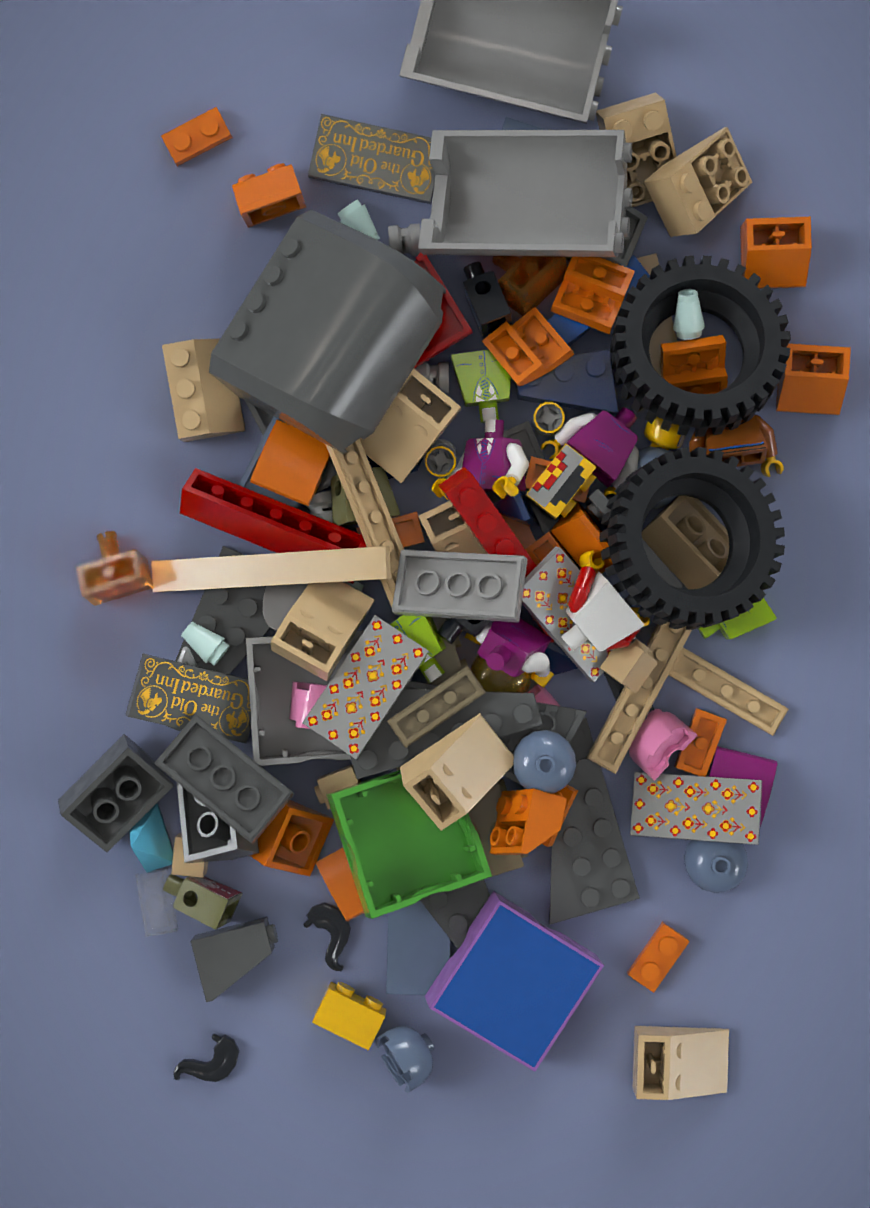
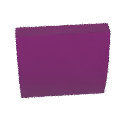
M717 746L707 772L708 777L763 781L761 827L773 787L777 761Z

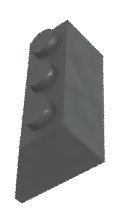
M123 734L58 799L60 815L105 852H108L174 785L163 771L154 764L155 762L128 736Z
M177 783L184 863L233 860L259 853L258 839L252 845Z

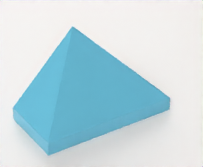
M156 803L129 830L131 848L146 873L172 865L174 851L159 805Z

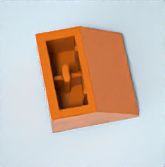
M811 216L747 218L740 226L741 265L746 267L743 277L749 280L753 273L761 278L757 286L759 289H763L767 284L770 288L806 287L812 250Z
M788 344L787 348H791L790 355L785 363L787 364L786 369L777 384L776 412L840 415L849 381L851 347Z
M534 788L502 791L496 806L498 814L495 828L490 835V854H528L561 830L567 798Z

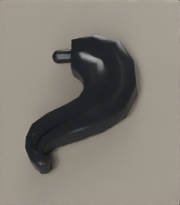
M326 902L314 905L306 915L308 920L303 925L305 928H308L311 924H314L317 928L326 929L330 933L331 940L326 950L325 961L332 970L342 971L343 965H340L337 961L349 939L351 931L349 921L345 920L340 909Z
M213 1034L212 1039L217 1044L214 1047L212 1060L203 1062L194 1059H184L175 1067L174 1079L179 1080L181 1073L211 1082H217L228 1077L237 1064L240 1051L235 1040L225 1034L222 1038L217 1034Z

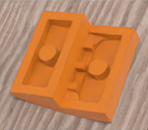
M572 257L552 304L551 312L610 334L635 271L601 257Z
M536 307L532 308L511 326L506 321L482 340L486 348L519 387L549 373L574 355L572 349Z
M718 335L661 344V377L673 386L692 393L715 394L724 390L728 385V374L725 369L726 341L724 336Z
M276 420L255 466L250 483L309 507L321 482L322 474L331 458L326 444L287 423Z
M342 847L315 862L345 920L348 922L364 913L344 848Z

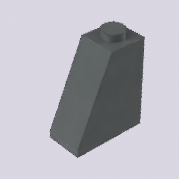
M267 917L197 934L192 938L190 942L206 1002L213 1001L273 952L275 948L274 943L278 942L275 925H269Z

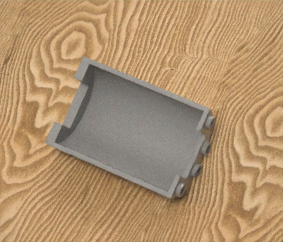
M421 0L411 43H407L399 76L587 124L588 120L594 121L599 102L593 101V97H600L604 77H600L599 72L601 64L608 66L612 46L607 45L611 26H618L623 6L617 5L618 0Z
M432 130L429 161L435 173L430 219H422L418 249L423 255L618 257L619 253H623L624 237H629L630 218L625 217L626 208L632 207L633 199L632 188H627V163L632 161V143H626L624 130Z

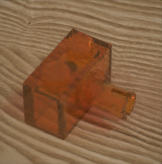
M493 256L492 259L494 265L506 272L498 281L508 306L522 316L532 308L537 307L562 283L567 270L566 257L522 256L521 258L517 256Z
M106 531L105 538L103 533L96 536L102 559L76 567L82 597L94 606L154 588L147 558L137 549L120 553L117 533L115 531Z

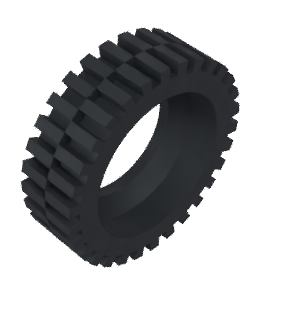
M703 255L700 264H695L694 256H685L681 267H679L677 259L669 260L664 271L658 265L652 268L649 278L644 274L638 279L636 288L634 286L631 287L627 293L626 300H623L610 344V353H612L611 366L612 369H616L614 375L616 385L624 383L621 394L625 400L632 396L634 397L631 408L637 414L643 408L648 410L645 417L646 421L653 424L656 417L663 419L660 429L669 432L671 425L676 424L679 425L678 435L686 436L690 427L695 428V437H704L708 428L712 429L713 436L722 434L726 425H728L730 431L738 428L742 419L745 423L753 418L756 411L759 412L765 406L786 369L787 364L785 363L789 358L791 349L787 348L791 340L790 331H784L789 323L787 315L778 316L783 307L779 298L769 302L773 293L769 285L767 284L760 290L757 287L761 279L758 275L753 273L748 280L743 277L746 267L738 264L735 271L727 269L730 261L721 258L718 266L711 265L712 256ZM681 290H696L701 311L717 316L726 322L740 341L743 354L740 373L733 383L718 393L697 394L677 388L663 379L652 366L649 353L651 337L664 320L675 315L678 292Z
M689 447L680 448L674 453L669 451L651 460L630 474L626 481L616 488L614 492L617 495L609 499L606 506L611 511L602 517L601 524L607 525L608 529L600 533V542H608L609 547L601 551L602 560L611 558L613 565L605 569L607 576L610 577L617 574L620 581L613 585L616 591L619 593L627 590L629 595L624 599L630 607L640 604L641 607L637 613L644 618L655 615L652 622L658 625L670 622L669 628L680 629L686 626V630H694L738 617L739 614L753 608V603L761 601L766 596L763 590L771 588L776 581L770 575L780 572L782 563L773 559L784 555L785 545L776 544V540L784 537L785 532L784 527L775 528L774 522L782 518L780 509L771 512L768 504L776 500L772 493L763 496L760 492L766 486L762 478L754 482L749 479L754 472L753 469L748 465L740 470L736 469L740 460L731 456L722 461L724 452L714 450L706 455L707 448L697 447L691 452ZM673 496H689L699 499L717 512L726 527L729 538V555L726 565L721 574L712 583L703 588L681 589L669 585L656 573L647 558L642 540V527L650 510L663 499Z

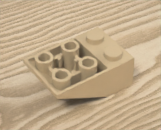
M656 92L596 111L599 130H624L626 143H632V161L627 163V188H632V207L653 201L644 181L662 165L677 157L665 99Z
M728 127L722 128L665 163L644 181L670 237L697 234L752 183Z
M413 368L374 433L364 440L359 438L365 454L402 484L461 411V406Z
M450 501L418 516L435 551L487 554Z
M344 582L308 584L272 638L271 650L321 679L328 681L375 599Z
M479 713L400 766L403 786L442 831L469 813L513 766L514 755Z
M634 1026L633 1091L636 1099L673 1100L727 1093L729 1029Z

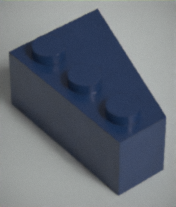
M609 349L575 354L549 373L528 384L519 387L515 383L518 400L540 404L554 402L562 407L601 413L605 410L612 416H616L618 413Z

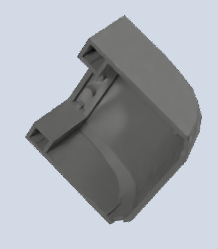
M309 210L296 217L213 349L209 373L241 399L345 454L347 452L346 448L359 438L364 440L374 433L442 323L443 311L441 310L443 294H446V289L426 270L397 250L314 210Z

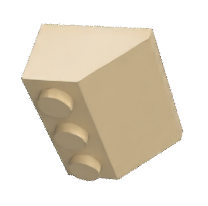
M192 339L162 345L178 439L183 442L245 432L240 397L209 373L211 353L220 339Z
M678 496L642 530V539L688 589H699L709 585L721 574L726 565L729 555L727 530L699 499L689 496Z

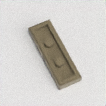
M466 666L388 719L387 722L403 746L407 748L486 692L470 668Z

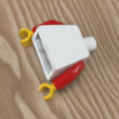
M594 550L585 552L580 556L579 563L582 568L565 611L575 625L563 634L561 638L573 652L588 639L599 652L605 649L612 650L628 647L640 631V628L650 623L648 617H640L637 613L640 607L630 608L611 583L600 572L596 574L595 570L602 568L605 561L602 560V557L592 561Z

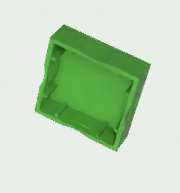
M401 770L326 794L365 917L373 919L415 904L431 894L452 891L492 876L479 834L471 822L469 813L441 831L403 786Z

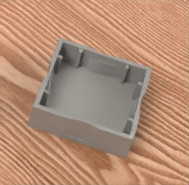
M364 630L356 632L328 681L271 650V640L274 636L246 638L253 760L260 766L293 764L324 758L333 760L351 759L349 754L312 729L295 727L296 721L289 719L292 683L304 682L328 685Z

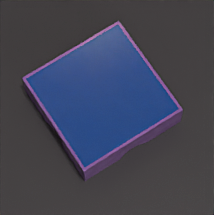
M493 891L469 927L464 942L457 952L449 958L426 993L425 998L431 1010L535 1072L604 967V964L592 951L563 933L542 925L529 912Z

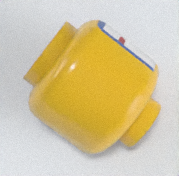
M656 417L653 424L647 421L644 436L651 441L650 447H662L669 450V448L678 449L682 446L686 436L677 434L679 425L672 424L668 432L660 429L663 419Z

